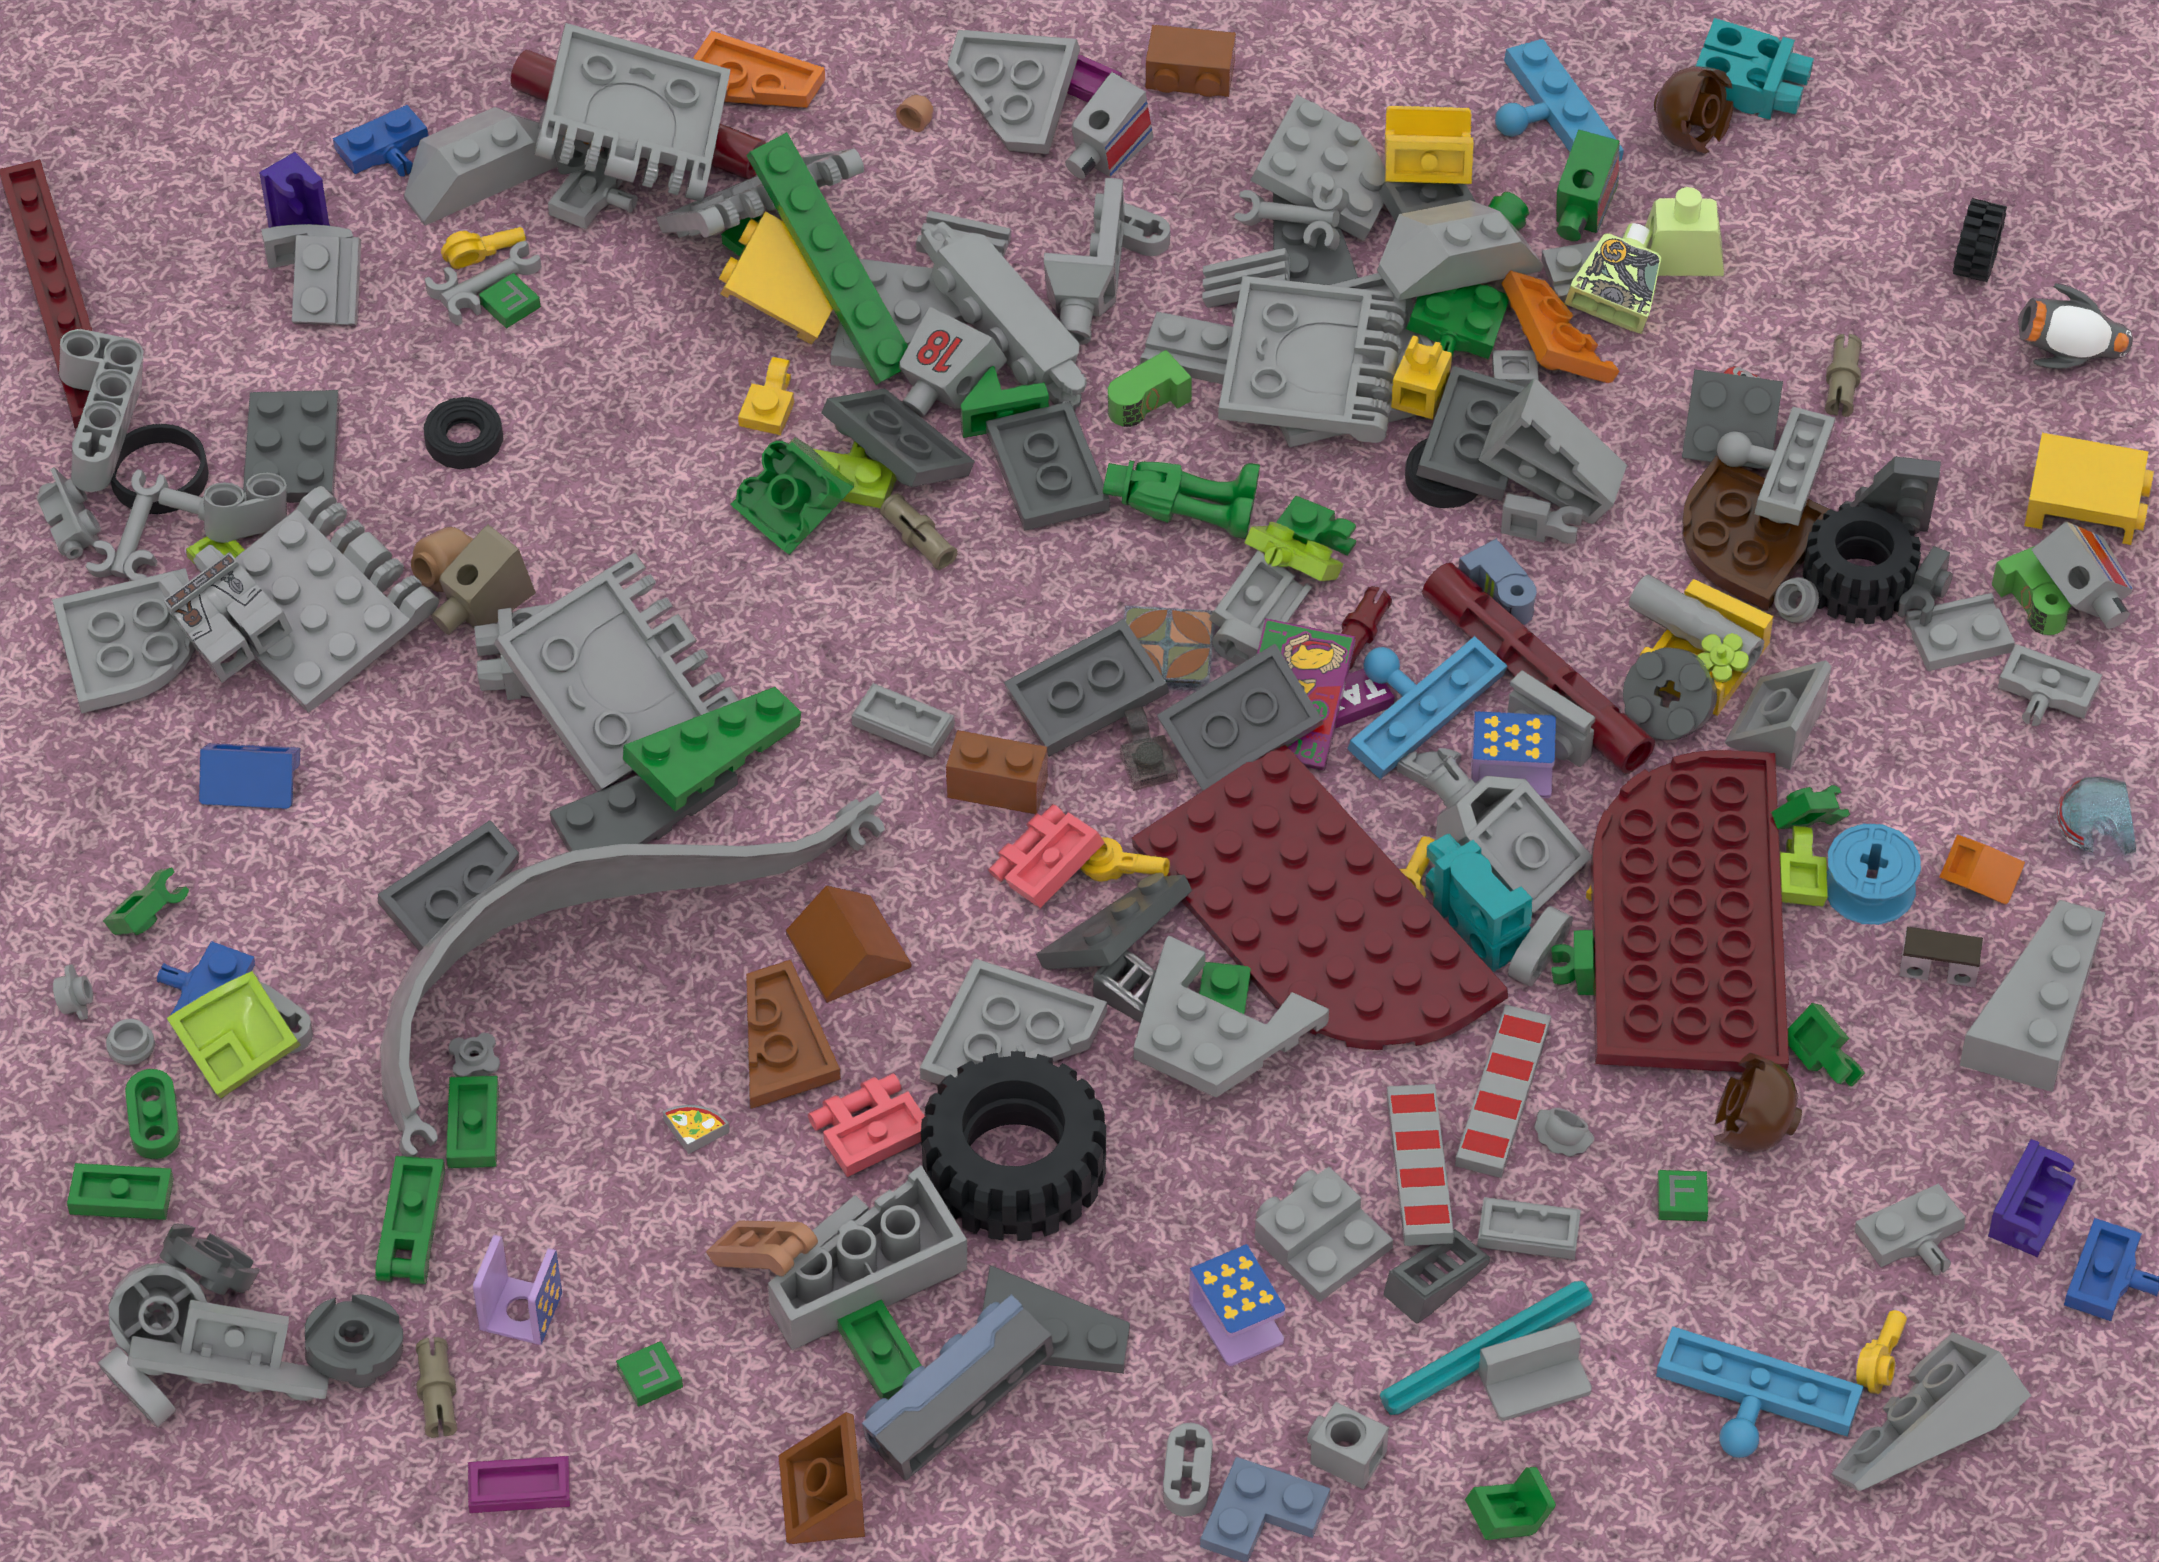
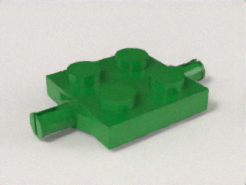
M1481 284L1418 296L1406 329L1426 336L1433 342L1441 343L1442 350L1451 352L1452 356L1456 350L1489 359L1509 298L1506 293L1500 292L1491 286Z

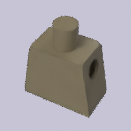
M487 524L441 574L439 581L447 601L433 612L431 617L443 632L450 635L464 621L472 627L497 623L498 609L511 608L513 611L536 592L519 548Z

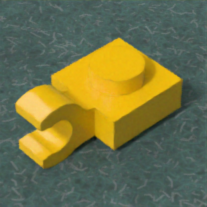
M772 357L768 366L765 385L751 383L738 416L739 426L777 435L782 434L794 405V393L786 391L791 380V374L787 373L790 360Z

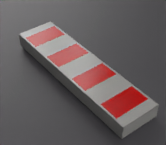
M1505 1004L1456 1155V1167L1502 1178L1551 1025L1550 1015Z
M1435 1084L1387 1086V1104L1404 1246L1453 1244L1454 1231Z

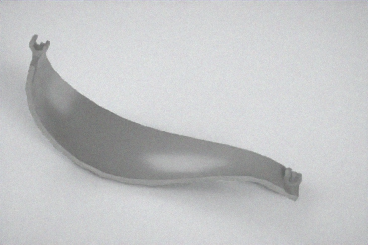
M878 790L861 802L858 799L851 801L836 813V820L819 832L797 841L749 846L617 844L575 850L513 871L463 904L414 957L392 998L380 1045L382 1096L399 1131H402L399 1143L402 1155L405 1157H416L418 1151L410 1141V1137L414 1135L422 1136L430 1147L438 1139L436 1130L430 1124L423 1122L416 1113L420 1103L409 1067L411 1023L416 1007L424 994L459 958L502 929L548 911L600 899L725 885L781 874L814 860L840 842L846 833L849 845L856 851H859L866 844V841L859 833V828H868L876 838L880 837L885 830L883 822L874 815L883 802Z

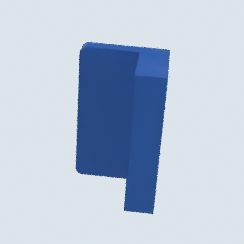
M220 743L207 744L200 749L199 802L205 805L290 808L293 804V771L300 766L301 748Z

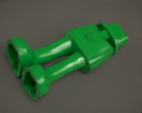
M1132 460L1129 461L1128 466L1108 464L1103 494L1122 497V504L1130 505L1132 508L1150 517L1167 523L1171 522L1174 514L1183 515L1219 526L1227 530L1235 538L1246 539L1258 484L1259 464H1245L1237 478L1228 482L1200 478L1182 471L1181 465L1165 462H1138L1135 470V461ZM1194 498H1199V499H1203V500H1208V501L1215 502V503H1218V504H1211V503L1203 502V501H1200V500H1197V499H1194Z

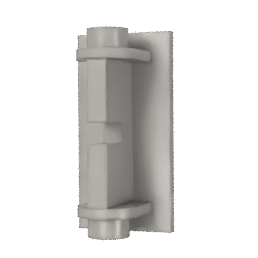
M53 467L50 470L55 482L44 484L39 488L37 501L47 523L53 526L50 530L59 552L69 559H75L82 555L83 549L89 545L93 546L95 541H99L97 533L101 531V527L95 516L83 504L88 499L85 491L77 488L71 478L67 479Z

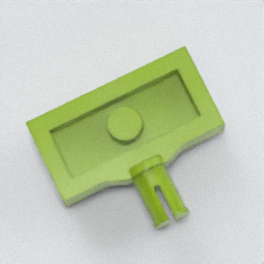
M853 442L848 454L813 449L843 476L854 483V488L842 501L881 508L884 501L891 496L896 482L895 474L881 462L868 459L865 449L857 442Z
M1269 522L1268 526H1253L1250 528L1244 543L1265 553L1264 558L1268 565L1272 564L1271 566L1292 567L1319 581L1336 580L1344 563L1332 558L1331 554L1333 551L1328 547L1313 541H1308L1307 544H1304L1292 538L1294 535L1293 530L1275 522Z

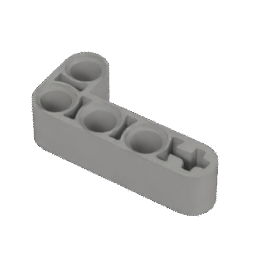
M76 329L65 333L60 340L59 376L66 385L90 392L72 443L71 480L77 488L83 491L96 492L103 490L111 482L142 388L144 350L139 343L129 338Z

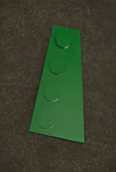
M772 687L625 744L623 747V760L676 812L686 805L689 795L695 791L702 794L714 786L715 778L727 769L734 772L745 764V757L753 751L763 752L798 728L801 721V711L776 687Z

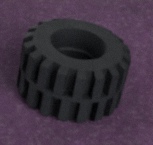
M1858 502V507H1851L1849 503L1840 505L1838 512L1830 509L1823 514V520L1817 519L1812 525V532H1809L1803 567V578L1811 581L1818 590L1819 603L1817 608L1822 609L1826 606L1828 607V616L1836 619L1841 614L1846 616L1845 622L1855 624L1856 618H1863L1864 624H1874L1875 617L1880 616L1883 621L1892 618L1893 610L1898 612L1900 597L1914 584L1915 573L1919 568L1921 543L1919 537L1914 536L1915 529L1911 523L1903 524L1904 517L1897 512L1893 514L1888 513L1887 507L1878 505L1877 508L1868 507V503ZM1865 559L1877 565L1860 566L1847 560Z

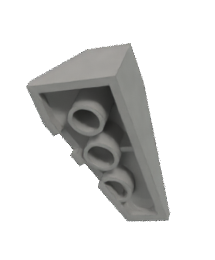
M1952 1332L1922 1359L1908 1375L1909 1379L1916 1383L1909 1393L1901 1399L1899 1397H1891L1883 1407V1410L1887 1413V1421L1883 1426L1873 1427L1863 1432L1831 1474L1839 1482L1857 1491H1862L1994 1430L2001 1424L2009 1422L2018 1414L2020 1406L2032 1395L1999 1351Z

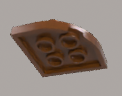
M1716 455L1696 481L1685 501L1682 518L1683 543L1695 567L1709 581L1723 590L1768 611L1774 602L1778 587L1783 582L1790 580L1804 562L1809 532H1812V525L1817 519L1823 520V514L1830 509L1808 499L1798 526L1790 523H1776L1767 517L1756 515L1754 513L1757 500L1766 478L1740 466H1727Z

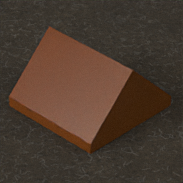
M826 885L786 929L788 939L826 1003L912 967L910 960L872 897L867 894Z
M845 1412L778 1455L786 1542L789 1544L865 1537L854 1415Z

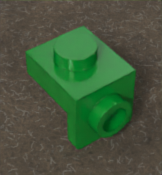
M1526 1467L1514 1484L1473 1487L1465 1498L1485 1540L1533 1535L1556 1506L1551 1492L1537 1467Z

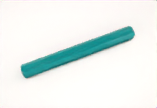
M1583 1281L1570 1283L1384 1389L1380 1393V1400L1385 1410L1390 1415H1398L1479 1369L1481 1349L1549 1329L1591 1305L1593 1297L1588 1286Z

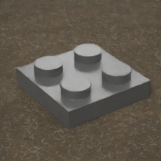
M1694 369L1682 458L1712 462L1715 456H1718L1717 445L1721 437L1733 431L1745 434L1750 439L1752 445L1773 450L1783 381ZM1747 462L1746 464L1742 465L1746 467L1769 470V467L1757 465L1750 462Z

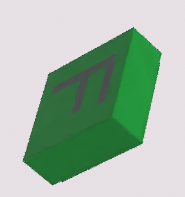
M514 273L479 294L480 305L506 329L541 307L540 297Z
M1658 1170V1220L1707 1221V1171Z
M661 1341L616 1360L617 1370L638 1407L683 1388L682 1377Z

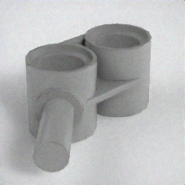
M259 473L248 479L245 493L239 486L226 482L209 486L205 490L203 497L164 487L159 495V504L198 514V518L204 521L205 535L211 540L225 543L255 534L267 533L286 518L287 484L277 474Z

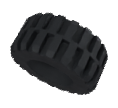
M1011 1051V1056L998 1057V1053L985 1055L981 1063L974 1064L971 1060L958 1067V1076L954 1077L951 1074L946 1076L937 1085L938 1094L934 1093L931 1095L925 1106V1117L921 1122L922 1166L955 1220L958 1217L962 1218V1228L974 1234H977L981 1228L988 1231V1238L1002 1241L1004 1240V1234H1017V1241L1032 1240L1033 1232L1042 1230L1045 1237L1059 1231V1222L1064 1220L1068 1225H1071L1082 1216V1205L1088 1208L1093 1204L1098 1196V1187L1103 1185L1106 1174L1105 1113L1101 1101L1095 1098V1090L1084 1079L1077 1081V1072L1066 1064L1062 1063L1057 1067L1053 1065V1058L1037 1054L1036 1059L1025 1057V1052ZM1004 1125H1026L1039 1129L1048 1134L1058 1144L1044 1158L1021 1166H1005L990 1162L979 1156L970 1147L982 1134Z

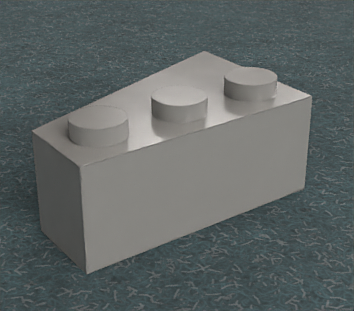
M1536 378L1492 421L1479 458L1480 462L1561 508L1574 506L1582 509V520L1590 524H1594L1614 505L1627 467L1624 461Z

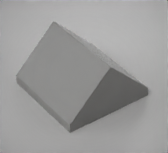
M1825 660L1760 677L1730 731L1725 744L1739 751L1775 753L1776 765L1791 770L1826 705L1832 666Z

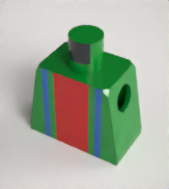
M1578 129L1557 189L1556 221L1559 224L1556 231L1562 238L1569 241H1578L1581 239L1584 230L1594 233L1598 232L1619 183L1620 140Z

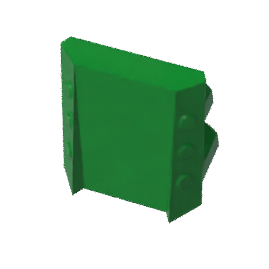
M794 437L789 443L774 441L767 446L762 454L764 469L757 477H749L743 480L737 489L736 499L730 505L779 548L790 555L854 488V483L815 452L811 446Z

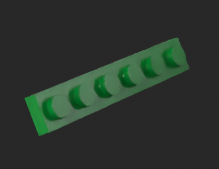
M786 132L750 151L746 155L874 383L878 385L900 373V361L908 345L789 134Z

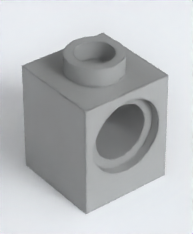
M1335 1402L1326 1417L1319 1415L1308 1433L1307 1443L1311 1444L1310 1464L1364 1489L1387 1452L1389 1427ZM1341 1441H1347L1354 1445L1349 1447H1342L1337 1445L1336 1443Z

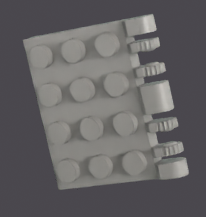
M565 23L534 155L551 160L558 134L563 135L564 140L558 162L568 165L569 160L573 157L575 139L591 143L584 163L585 170L594 172L601 146L609 148L603 175L632 183L635 179L640 157L648 159L642 182L643 186L652 188L658 176V164H667L674 166L668 182V193L678 195L684 172L688 170L691 172L687 182L685 197L702 202L708 183L731 69Z
M854 148L808 154L802 157L818 187L835 185L842 181L841 179H849L864 172L862 159ZM755 176L706 196L702 202L694 201L660 215L656 219L662 233L676 232L678 238L689 234L690 237L702 234L706 238L724 231L725 227L731 228L739 225V217L741 219L755 218L763 215L766 209L772 211L776 207L759 177Z
M1242 276L1219 402L1218 419L1351 434L1358 441L1378 443L1383 441L1386 437L1390 413L1389 405L1384 401H1388L1392 397L1393 378L1397 370L1398 353L1401 345L1400 338H1397L1398 336L1395 335H1399L1402 332L1407 300H1397L1392 292Z
M323 486L316 487L304 496L297 509L235 558L238 564L251 576L269 599H273L282 609L293 630L261 655L257 653L245 638L255 657L254 660L308 713L322 704L436 610L439 604V599L427 587L421 586L422 583L412 575L410 577L407 576L402 582L396 584L388 597L383 594L403 574V570H405L403 568L404 565L397 558H392V553L372 533L365 532V527L358 520L350 521L344 527L338 529L331 542L326 538L337 526L344 522L348 513L346 508L341 503H337L336 498ZM229 620V622L231 623V625H232L233 627H236V626L233 624V622H232L231 620ZM274 624L262 633H260L258 636H264L266 634H269L272 631Z
M636 553L627 556L498 637L494 642V645L597 792L612 786L634 772L623 760V747L625 744L739 701L730 687L723 689L705 702L701 701L702 697L712 692L725 681L720 672L707 676L693 688L684 677L690 671L701 667L708 659L704 649L698 650L675 664L673 658L690 648L697 641L679 614L671 617L654 629L649 627L648 624L664 615L673 607L668 598L657 600L641 613L635 607L632 601L639 596L647 594L656 584L651 574L623 590L621 586L640 575L646 569Z

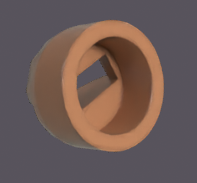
M911 95L896 109L898 121L902 126L917 133L923 131L933 117L932 102L925 96Z

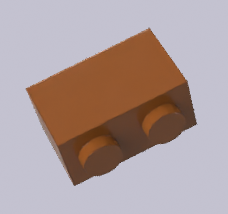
M1152 25L1146 56L1145 89L1158 90L1164 93H1193L1205 97H1229L1235 65L1236 33Z
M957 730L946 764L947 798L1036 815L1048 780L1047 747Z

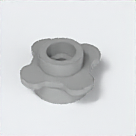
M72 964L66 965L64 969L65 976L57 977L53 982L56 1004L64 1015L77 1012L80 1020L87 1019V1004L93 1001L91 983L85 975L79 977Z
M481 1033L478 1037L467 1039L458 1037L453 1039L448 1048L450 1054L455 1057L456 1063L453 1065L454 1075L457 1077L487 1076L496 1072L500 1067V1060L494 1056L493 1048L496 1045L495 1037L489 1033ZM472 1053L478 1054V1056L470 1057Z

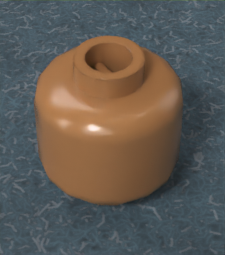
M444 527L422 538L415 544L413 549L411 569L414 576L423 586L436 592H444L439 581L441 574L468 546L473 538L456 527Z

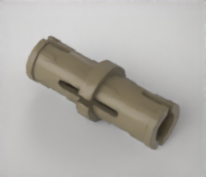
M1840 334L1834 339L1833 360L1827 367L1826 372L1829 390L1825 410L1829 415L1838 416L1840 402L1843 404L1842 416L1848 417L1853 413L1855 388L1860 384L1861 370L1858 367L1862 347L1861 339L1853 334L1848 336L1847 348H1844L1845 334Z
M899 493L891 495L884 501L880 508V514L902 533V540L909 548L915 546L937 570H941L954 562L958 554L957 549L950 545L935 530V523L930 517L920 515Z
M434 1337L435 1350L433 1356L430 1352L429 1338L420 1340L415 1347L420 1371V1379L416 1383L417 1396L423 1401L424 1429L426 1435L430 1438L439 1437L438 1419L442 1420L444 1436L453 1435L457 1431L452 1396L456 1393V1383L454 1377L449 1375L447 1341L439 1337Z

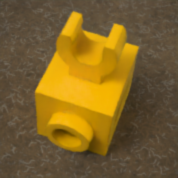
M1413 335L1393 378L1391 408L1433 420L1451 373L1452 353L1442 350V345L1439 342H1435L1433 346L1419 344L1418 337Z

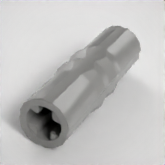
M1650 574L1645 575L1638 582L1629 600V607L1668 629L1676 637L1687 640L1697 649L1703 650L1702 640L1710 634H1716L1720 638L1721 644H1723V639L1728 634L1734 633L1740 636L1743 642V647L1740 651L1747 653L1749 656V664L1745 670L1741 671L1742 673L1750 671L1764 648V640L1728 620L1718 611L1706 607L1699 600L1686 596Z

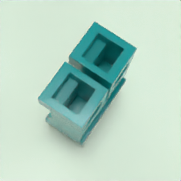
M1714 18L1696 66L1724 71L1732 84V89L1725 87L1726 100L1733 101V106L1741 112L1748 114L1759 113L1758 117L1770 120L1774 109L1794 115L1797 114L1804 87L1786 83L1785 80L1807 86L1814 58L1794 53V39L1782 37V40H1779L1771 34Z
M1446 834L1427 846L1426 857L1435 867L1431 868L1426 874L1425 885L1434 894L1433 907L1444 919L1448 917L1451 927L1494 972L1511 962L1516 950L1530 932L1531 927L1529 925L1531 924L1533 898L1522 886L1510 892L1492 873L1491 863L1481 854L1482 849L1474 840L1461 846L1451 834Z

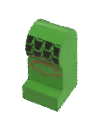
M1167 350L1115 378L1108 386V416L1116 425L1123 427L1139 424L1144 420L1147 413L1170 401L1177 409L1192 401V377Z
M2035 546L1997 561L1992 580V586L2001 597L2010 593L2014 595L2028 613L2027 621L2035 632L2042 635H2054L2063 631L2067 625V615L2071 604L2034 555L2031 549Z

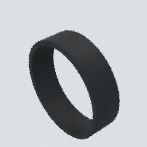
M151 424L127 433L111 479V487L117 499L123 505L132 509L137 494L124 487L117 480V470L129 454L141 447L156 443L177 444L196 454L200 459L197 473L186 485L177 490L199 496L207 484L209 471L204 447L192 432L171 424ZM157 501L153 502L149 514H165L179 509L161 505Z

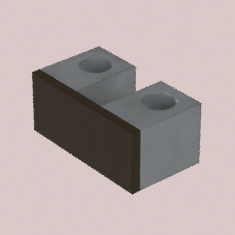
M1907 926L1899 976L1928 980L1931 961L1935 960L1949 963L1948 984L1975 987L1980 966L1983 938ZM1911 967H1918L1920 969L1914 970ZM1958 974H1966L1967 976L1961 977Z

